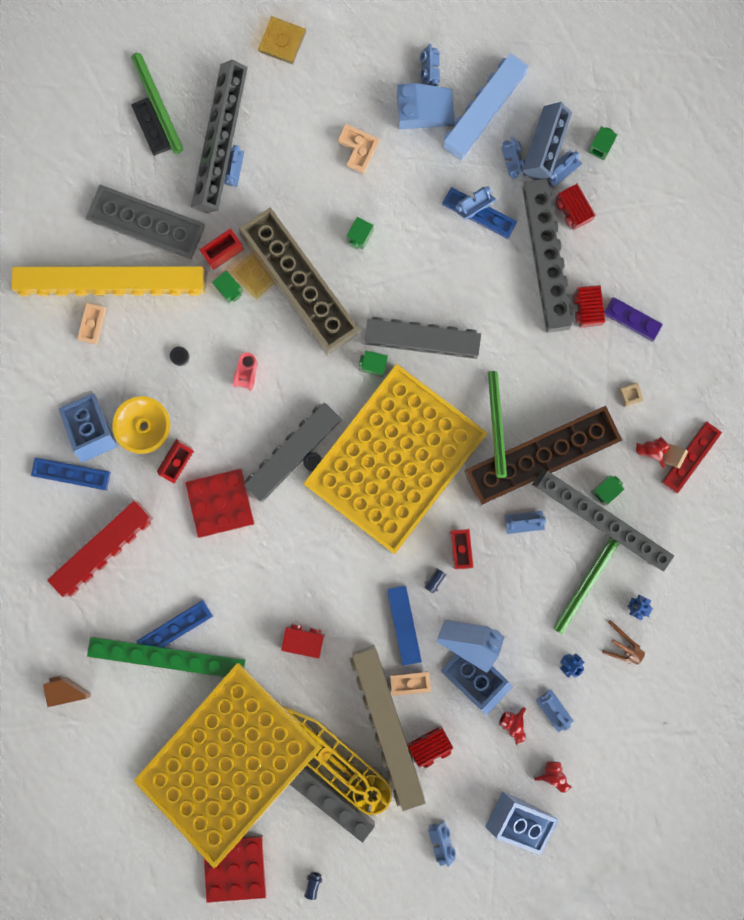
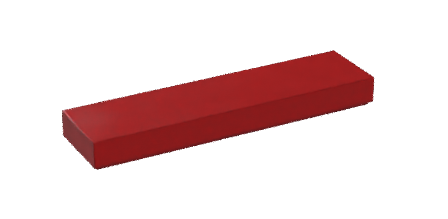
M704 422L686 447L688 453L680 469L672 466L661 483L678 494L722 432L709 422Z

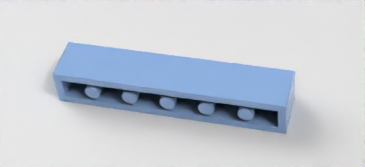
M511 53L507 58H503L498 65L499 69L497 72H492L489 76L488 84L485 88L482 86L477 92L476 100L474 102L470 101L467 105L464 116L460 115L454 123V129L452 131L449 130L445 134L443 148L462 160L524 78L529 66Z

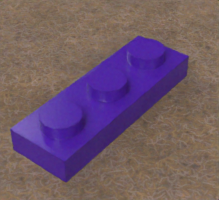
M615 297L611 299L604 311V315L652 342L663 325L661 322Z

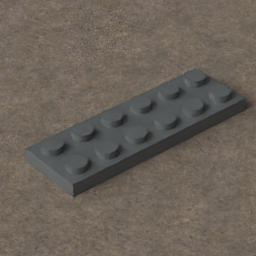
M99 185L86 216V220L191 260L205 228V224L103 185Z

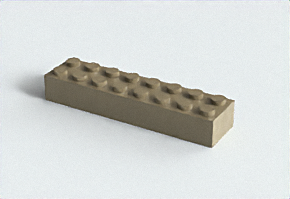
M271 207L239 227L241 238L327 356L358 335V326Z
M373 645L355 651L352 654V658H350V663L353 671L357 670L359 675L356 677L359 690H363L365 694L362 698L365 709H370L371 712L368 718L372 729L376 728L377 731L375 733L377 746L383 749L381 758L384 767L389 768L387 777L390 786H395L396 789L393 790L397 807L401 806L402 811L426 804L376 647Z

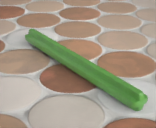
M134 53L131 59L174 154H180L183 151V146L141 53Z
M490 371L488 372L496 477L505 478L507 471L498 372Z
M611 537L609 538L553 628L560 634L565 632L620 544Z

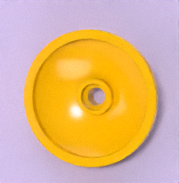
M146 396L133 397L122 403L116 410L112 422L113 434L117 442L124 449L137 454L151 453L160 448L167 440L171 429L170 416L166 408L157 400ZM146 423L147 429L142 430V424Z

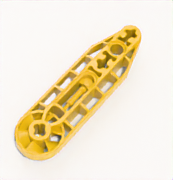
M282 706L322 746L320 751L314 756L319 764L316 767L310 762L307 764L314 772L365 814H380L388 808L392 799V790L390 783L383 775L319 720ZM307 719L317 723L322 728L319 733L305 723ZM324 730L337 740L333 746L321 736ZM339 743L352 753L348 759L336 749ZM334 754L338 759H340L354 772L351 774L345 766H343L339 761L335 759L334 756L331 755ZM354 756L367 766L363 772L351 762ZM329 759V761L336 765L343 773L345 772L346 774H348L350 776L349 779H347L342 773H340L335 767H333L327 760ZM321 765L334 775L331 780L318 770ZM369 769L374 772L366 774ZM357 776H359L360 778L357 780L356 784H354L352 781ZM336 778L349 787L346 793L333 783ZM362 782L365 788H362L359 783ZM375 790L376 797H373V795L372 798L369 797V791L373 792ZM351 791H353V799L348 796ZM364 795V799H363V800H360V801H357V800H356V798H358V797Z

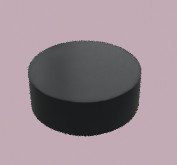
M175 347L170 352V360L177 366L186 365L190 359L189 352L184 347Z
M315 452L308 453L303 460L304 467L308 471L313 472L322 458Z

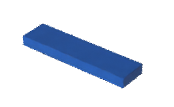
M451 187L442 205L457 212L456 205H458L459 201L468 197V195ZM491 207L484 208L473 217L468 218L506 239L509 238L517 224L516 220Z
M36 457L34 458L31 472L32 477L105 491L108 489L111 472Z
M406 585L387 589L402 665L420 663L422 660Z
M202 600L136 642L138 644L164 647L212 618L213 614L205 601Z

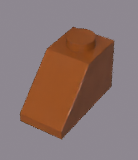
M61 676L49 678V682L43 684L47 708L91 697L89 691L69 678L61 679Z

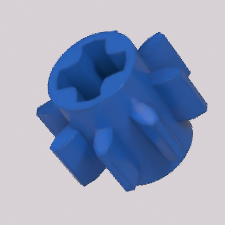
M638 595V598H631L629 605H627L631 611L629 615L639 620H642L643 617H650L649 615L653 610L650 605L651 600L642 595Z
M569 653L561 659L560 664L562 666L560 670L568 678L571 675L576 678L583 673V664L585 662L577 653L574 655Z

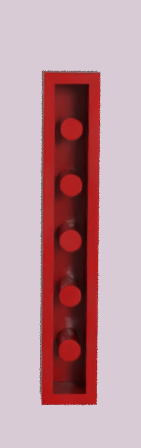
M134 500L47 581L62 597H72L80 590L78 587L83 582L86 584L94 577L93 573L97 569L100 571L108 564L107 560L112 556L116 557L122 552L123 549L121 547L126 543L130 544L133 542L140 530H146L152 524L150 521L153 517L138 501Z

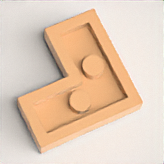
M345 124L338 138V143L353 149L347 167L364 174L378 146L379 138Z

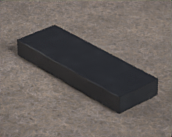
M148 97L131 104L152 154L156 156L170 150L169 143Z

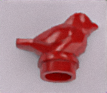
M662 437L655 439L653 442L636 443L637 454L658 461L662 468L666 467L663 461V454H666L671 448Z
M522 707L516 714L504 711L499 720V725L514 738L516 745L524 742L526 739L523 714L526 711L525 707Z
M546 762V767H544L545 773L534 777V781H545L556 787L561 793H566L572 788L567 783L566 775L562 772L561 762Z

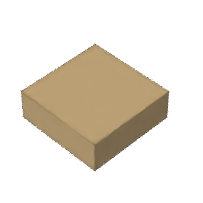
M638 383L619 388L624 407L644 401Z
M669 443L671 449L666 454H663V461L680 469L688 451Z

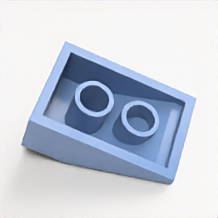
M418 83L397 84L399 129L455 126L452 89Z
M94 393L58 408L72 449L82 463L117 447L113 433Z
M445 620L436 642L487 673L500 655L504 636L498 630L491 629L488 626Z
M457 654L441 670L486 716L513 688L510 682L493 666L486 673Z
M502 792L485 828L496 839L541 855L558 819L518 797Z

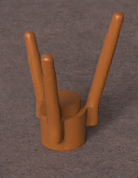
M609 620L608 623L631 645L626 647L613 639L611 642L623 649L625 656L605 650L602 653L623 660L628 664L632 662L636 665L640 664L645 656V652L640 649V645L635 643L615 623Z

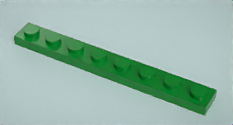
M90 637L87 657L219 677H225L238 663L244 668L246 659L99 637Z

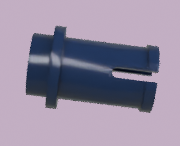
M436 568L429 581L425 582L424 588L434 594L435 591H438V586L447 574Z
M313 871L307 876L308 884L304 894L305 898L316 900L319 884L323 880L320 873Z

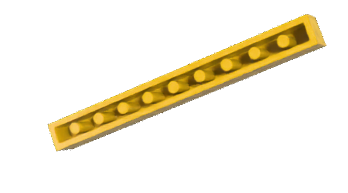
M203 266L12 267V290L19 296L28 297L30 294H37L43 297L49 296V294H56L62 297L68 296V294H75L76 296H87V294H94L95 296H105L106 294H113L114 296H124V294H132L133 296H143V294H151L152 296H162V294H170V296H181V294L200 296V293H205V270Z

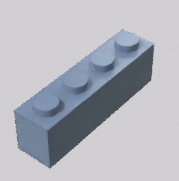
M562 102L543 107L522 170L533 181L552 176L572 112Z

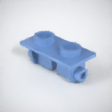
M429 44L420 54V61L422 62L420 78L422 84L427 85L431 83V86H438L440 82V69L433 68V66L438 67L440 65V52L437 48H432V44Z
M511 137L512 142L509 140L504 141L501 147L505 160L512 158V161L506 162L508 174L512 179L519 177L518 174L520 173L525 177L526 174L522 171L525 160L521 158L520 154L523 151L521 143Z
M233 145V148H231L224 184L234 187L238 186L244 151L240 150L238 145Z
M569 150L556 161L552 176L546 178L553 187L582 165V162L579 160L580 154L577 151L572 152Z
M483 186L473 193L474 200L469 195L459 201L458 205H456L458 210L456 213L466 220L482 209L489 207L497 199L490 194L492 191L489 186Z
M543 511L504 515L507 534L545 530L544 524H546V519L543 516Z
M551 689L535 700L558 733L563 729L567 730L571 727L570 724L574 720Z
M444 820L438 826L437 824L429 825L428 832L431 843H439V846L433 848L436 862L440 866L447 864V867H449L455 860L456 852L451 845L450 830L446 827Z

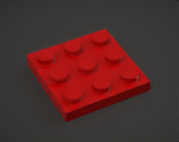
M241 468L185 482L198 538L255 525Z
M263 835L242 837L215 868L204 858L206 903L266 898Z

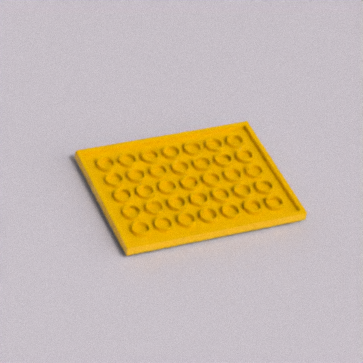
M396 364L304 482V485L395 555L488 432Z
M238 663L135 778L134 783L206 861L215 868L320 751L322 746Z

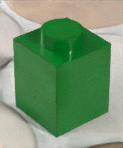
M601 126L588 153L605 160L618 134L614 133L611 128Z
M356 217L346 236L347 242H349L348 245L354 249L360 248L363 250L374 231V225Z
M227 270L212 282L228 303L235 302L242 296L243 290Z
M366 350L365 355L360 356L358 366H361V372L383 377L388 355Z
M610 475L591 492L604 506L614 500L624 488L622 487V481L618 477Z

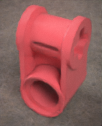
M243 353L239 357L233 379V387L240 386L248 388L249 391L253 390L258 361L253 354ZM246 358L253 359V364L249 367L244 366Z

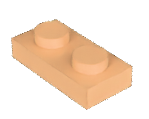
M86 303L77 337L78 341L98 344L106 313L105 307Z
M429 671L390 675L392 696L431 692Z

